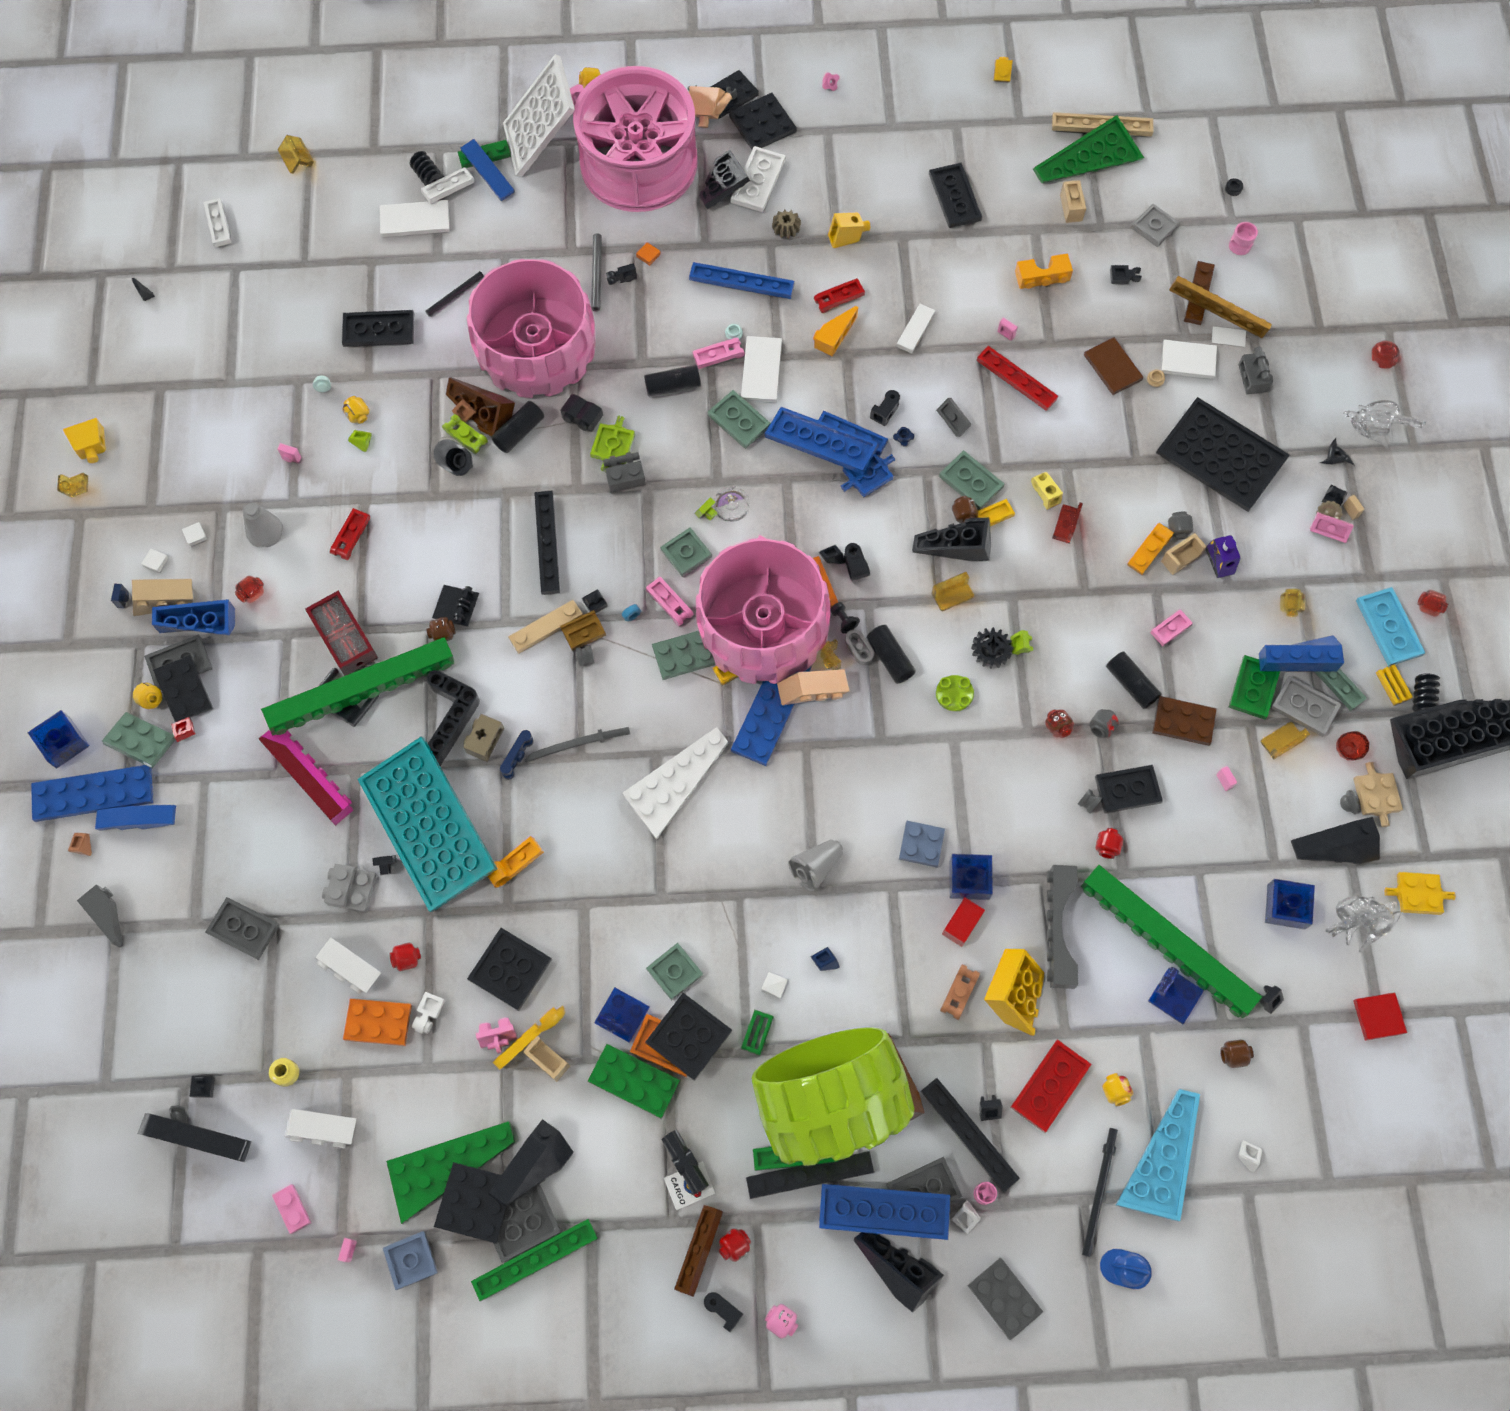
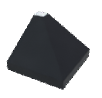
M132 278V282L143 301L155 297L152 291L137 279Z
M836 545L819 551V554L827 563H845L843 553Z

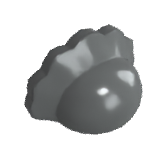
M1348 790L1346 795L1341 797L1340 805L1343 810L1358 814V798L1352 790Z
M176 1105L169 1108L172 1120L187 1123L188 1113L184 1107Z

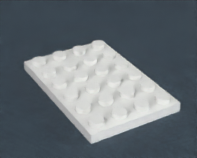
M555 54L503 122L515 174L518 177H522L529 170L530 166L537 160L541 152L575 111L564 66L559 55Z

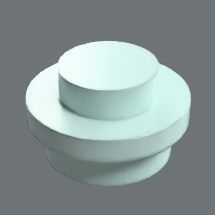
M731 324L725 330V336L728 340L733 338H739L740 340L743 335L741 327L737 324Z
M317 376L313 381V388L318 392H327L331 389V382L326 376Z

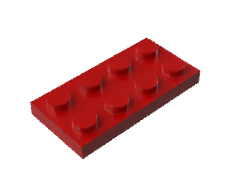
M1057 1039L1010 1108L1046 1133L1092 1064Z

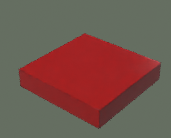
M1395 992L1353 1000L1365 1041L1407 1033Z

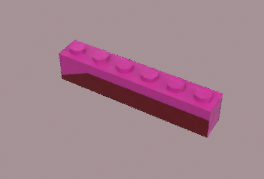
M268 730L258 739L336 826L353 811L350 806L351 800L345 794L341 796L337 792L340 788L333 780L328 782L326 772L321 767L317 769L313 765L316 761L309 753L307 755L302 753L304 748L297 740L293 742L290 739L292 735L288 730L284 734L273 736L270 730Z

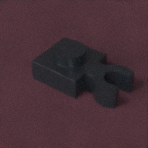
M634 263L618 267L617 271L606 272L609 285H613L617 281L624 283L637 279Z
M1111 265V284H1128L1130 280L1140 282L1142 276L1135 274H1140L1141 268L1134 267L1129 269V265Z

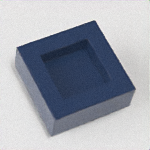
M114 583L111 601L117 608H125L126 602L129 600V592L122 584Z

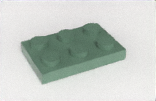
M734 390L707 412L714 422L745 449L760 437L771 424Z
M964 450L939 473V477L961 496L972 498L978 510H981L1004 487V483Z
M699 631L652 644L662 680L716 665L711 652L705 649Z
M125 712L103 738L102 742L104 745L153 768L173 744L175 738L173 734Z

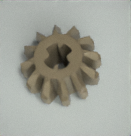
M784 209L783 212L778 211L777 215H774L772 228L775 235H780L781 239L784 236L789 239L790 236L795 237L796 233H799L801 220L798 213L793 214L792 210L787 212Z

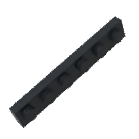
M553 490L534 492L541 594L560 593Z
M938 1078L921 1090L924 1097L1003 1193L1020 1179Z
M870 1151L854 1154L839 1160V1162L798 1166L746 1177L749 1197L754 1199L872 1174L874 1169Z

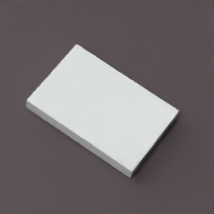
M1163 340L1161 371L1164 374L1214 379L1217 346Z

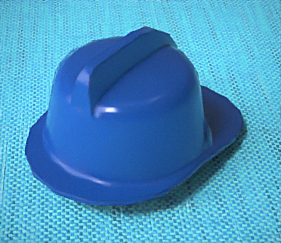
M1112 1249L1107 1251L1100 1261V1270L1103 1277L1115 1285L1130 1289H1141L1150 1282L1152 1276L1151 1266L1145 1257L1137 1253L1122 1249Z

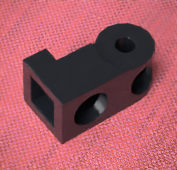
M895 390L887 391L880 406L874 405L872 407L870 419L886 426L899 407V392Z
M716 1292L708 1293L704 1298L705 1308L726 1321L723 1327L731 1333L744 1314Z

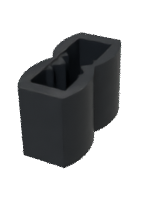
M575 394L570 395L560 410L564 421L577 424L583 431L588 430L592 432L603 416L602 408Z

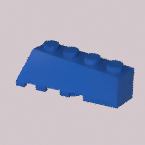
M229 599L152 607V625L159 633L189 630L230 635L235 627V608Z
M1334 635L1292 645H1265L1258 653L1260 671L1337 672L1344 664L1342 645Z

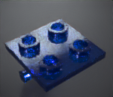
M1171 967L1166 970L1148 1002L1183 1025L1204 990L1178 974L1179 970Z
M614 987L594 1024L630 1043L650 1006Z

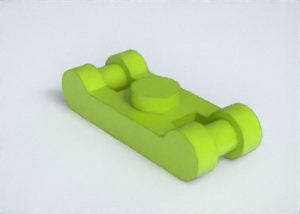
M456 414L450 417L451 420L448 423L442 425L446 433L474 454H477L480 451L479 448L488 442L484 435L479 434ZM455 425L459 427L457 430L453 429Z

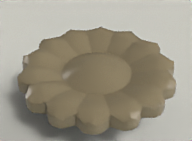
M1335 501L1321 503V506H1318L1316 514L1319 512L1341 520L1343 515L1342 508Z

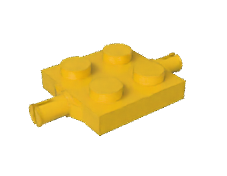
M1399 872L1397 874V888L1385 887L1384 889L1385 896H1397L1400 910L1403 913L1442 915L1444 913L1443 899L1455 900L1456 898L1455 892L1442 890L1440 875Z

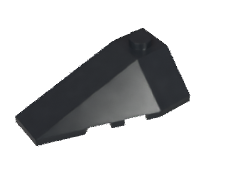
M989 517L969 518L964 523L957 525L953 523L941 530L933 529L914 536L912 551L913 553L966 561H989L991 551Z
M1373 817L1352 821L1291 840L1297 860H1323L1360 865L1380 859V834Z
M542 1119L490 1190L489 1195L505 1207L526 1194L528 1190L544 1182L547 1177L560 1171L574 1151L560 1131Z
M861 1232L854 1238L856 1245L894 1297L912 1313L925 1302L944 1276L925 1259L920 1257L917 1260L908 1255V1250L904 1248L899 1250L893 1247L888 1239L876 1233Z

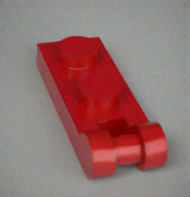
M858 278L820 292L813 299L816 304H819L820 312L826 313L831 308L864 296L865 290Z
M353 508L330 548V554L340 555L342 559L349 560L352 550L371 518L370 515ZM342 544L346 545L344 549L340 548Z

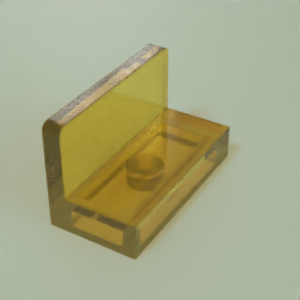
M291 135L285 136L278 148V152L289 172L294 174L299 165L311 167L314 161L302 139Z
M963 572L933 586L931 594L940 611L943 612L974 598V594L968 585L970 577L967 572Z
M1289 722L1264 737L1260 742L1274 760L1305 741L1310 733L1306 728L1299 732L1295 725Z

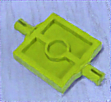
M620 415L617 416L615 425L600 423L590 452L591 458L603 461L604 459H609V456L615 455V457L630 452L635 431L622 427L625 419L623 416L621 418ZM602 463L600 470L604 472L605 468H609V466L604 467Z

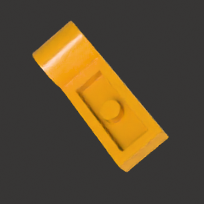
M1158 523L1127 565L1143 575L1163 547L1170 541L1174 532Z
M530 836L501 861H495L497 870L487 877L495 888L501 887L544 852L534 837Z

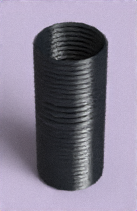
M696 364L644 375L649 397L701 387L699 370Z
M527 401L491 436L493 443L502 452H510L524 436L543 420V411L534 402Z
M886 624L880 625L868 633L867 640L896 684L908 680L915 674L914 666Z
M1125 651L1118 653L1106 664L1109 672L1129 692L1132 698L1139 703L1142 709L1149 707L1162 695Z

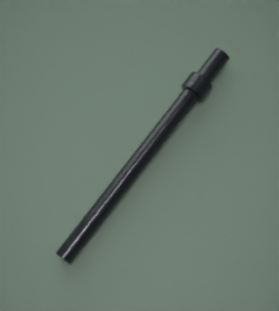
M1109 1128L1107 1142L1103 1145L1102 1153L1104 1155L1082 1255L1086 1257L1091 1256L1112 1156H1115V1141L1118 1130L1114 1128Z

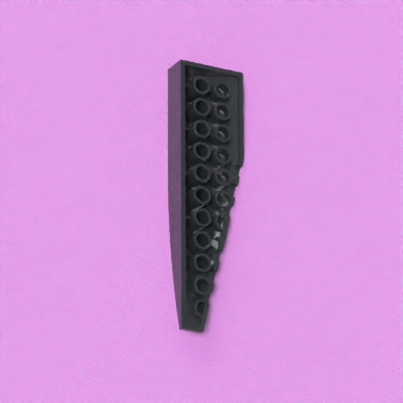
M1456 700L1390 719L1398 763L1406 779L1510 750V700Z

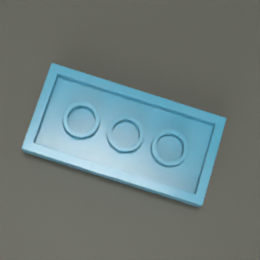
M1393 587L1357 598L1358 607L1388 667L1425 654Z

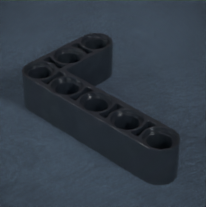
M435 670L427 676L430 688L433 692L454 702L428 742L432 753L441 766L479 706L480 699L472 687ZM437 679H440V680H441L440 683H438V684H433V682H434L435 680H437ZM452 688H458L454 693L449 692ZM474 696L471 701H465L467 697ZM458 712H464L461 717H455ZM448 728H454L451 733H445ZM438 744H444L441 749H435Z
M150 1113L144 1114L137 1133L244 1163L252 1142Z

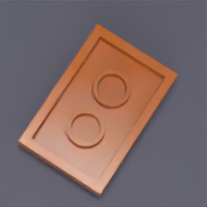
M350 999L343 1040L406 1046L412 1005Z
M646 1014L630 1049V1053L687 1078L686 1074L645 1044V1041L662 1021Z

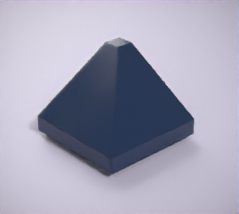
M828 947L810 956L820 971L840 968L836 957Z

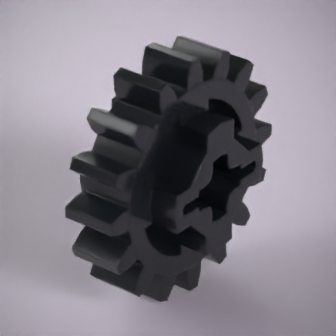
M992 627L991 632H989L985 628L983 633L979 631L977 637L973 639L974 644H972L971 649L974 651L972 656H977L976 662L982 661L983 667L989 664L990 669H992L993 665L1000 668L1001 663L1005 665L1007 659L1011 658L1012 654L1010 652L1013 651V647L1010 645L1012 640H1007L1008 634L1002 635L1001 629L995 632V628Z

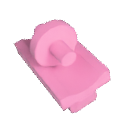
M509 1018L500 1019L498 1021L499 1028L492 1029L490 1023L479 1025V1033H476V1038L481 1048L488 1047V1050L496 1048L499 1054L502 1053V1046L509 1045L508 1041L517 1039V1034Z

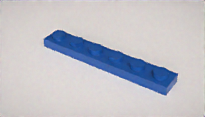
M693 262L689 275L690 281L787 299L792 297L795 282L793 280Z

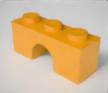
M1068 253L1051 256L1048 269L1039 268L1034 259L1018 261L1015 269L1020 289L1065 283L1070 281L1073 273Z

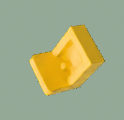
M999 57V59L995 60L993 81L1010 82L1013 60H1009L1008 57Z

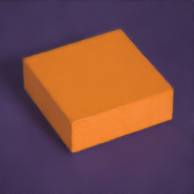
M648 242L636 253V257L649 266L661 255L660 250Z

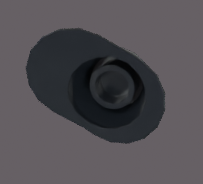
M445 439L438 442L435 446L434 459L436 463L453 475L463 476L470 468H473L471 453L455 441Z

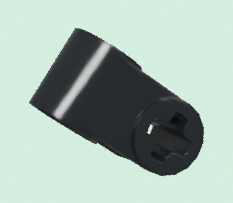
M856 543L848 544L845 547L844 560L851 581L870 576L869 566L864 558L861 547Z

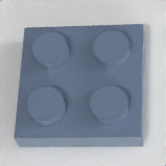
M906 820L899 860L937 868L945 828Z
M425 1231L383 1247L395 1290L402 1289L438 1274Z

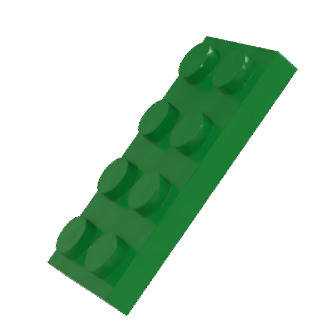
M606 1044L588 1082L662 1119L680 1080Z

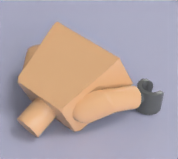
M697 85L688 86V91L695 108V117L699 118L698 127L708 128L709 119H718L730 100L737 97L736 89L731 92L730 87L726 88L727 93H725L720 88L697 87Z

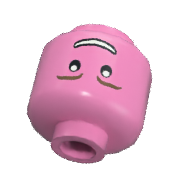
M784 1304L773 1305L765 1318L767 1329L781 1339L787 1335L792 1336L798 1327V1324L795 1323L797 1314Z

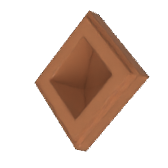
M464 399L452 410L465 423L476 412Z
M74 833L68 851L91 856L89 834Z

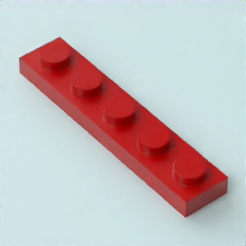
M987 346L977 357V362L1045 411L1057 401V394L990 346Z

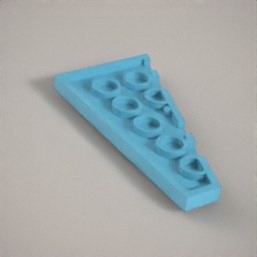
M1182 1089L1177 1090L1120 1195L1116 1206L1178 1222L1181 1221L1200 1094Z

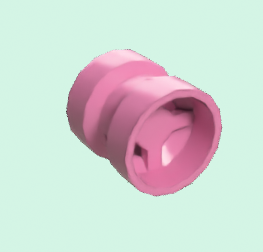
M990 1182L978 1184L974 1189V1199L981 1205L992 1203L997 1197L996 1187Z

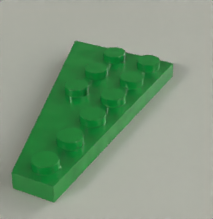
M1118 115L1035 166L1033 171L1043 184L1140 161L1144 156Z
M507 1121L387 1160L401 1224L407 1222L412 1216L425 1209L426 1206L444 1194L453 1162L479 1169L482 1165L514 1144L515 1140L510 1122Z

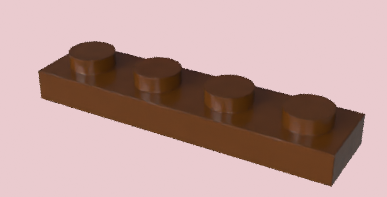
M1198 261L1192 283L1209 291L1215 264ZM1188 300L1184 322L1201 326L1205 309Z
M703 1205L674 1290L694 1297L723 1211Z

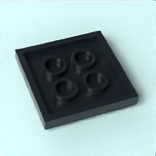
M772 92L729 112L730 119L751 150L754 146L763 148L797 132V127Z
M500 928L467 980L515 1010L520 1011L552 961V958L505 929Z
M682 993L645 1041V1044L695 1081L731 1034L732 1029L685 993Z
M453 1162L434 1227L497 1244L507 1206L505 1207L491 1197L489 1192L501 1175Z

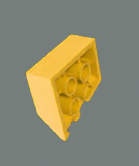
M1005 949L984 1000L1005 1024L1034 1036L1035 1028H1033L1034 1017H1038L1039 1011L1036 1009L1037 998L1041 997L1045 973L1025 949Z

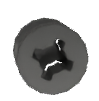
M591 645L583 649L580 647L576 648L579 666H584L585 663H595Z
M1089 789L1078 805L1080 807L1084 806L1087 812L1091 814L1102 798L1095 796L1093 791Z

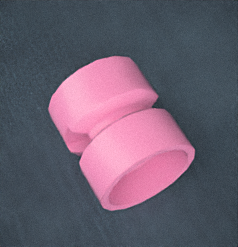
M1250 222L1238 224L1229 242L1230 250L1237 255L1249 253L1258 235L1257 227Z

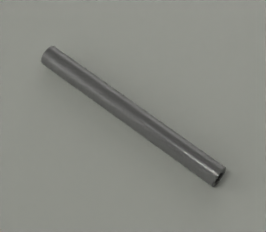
M599 233L593 235L591 308L595 312L600 310L602 235Z

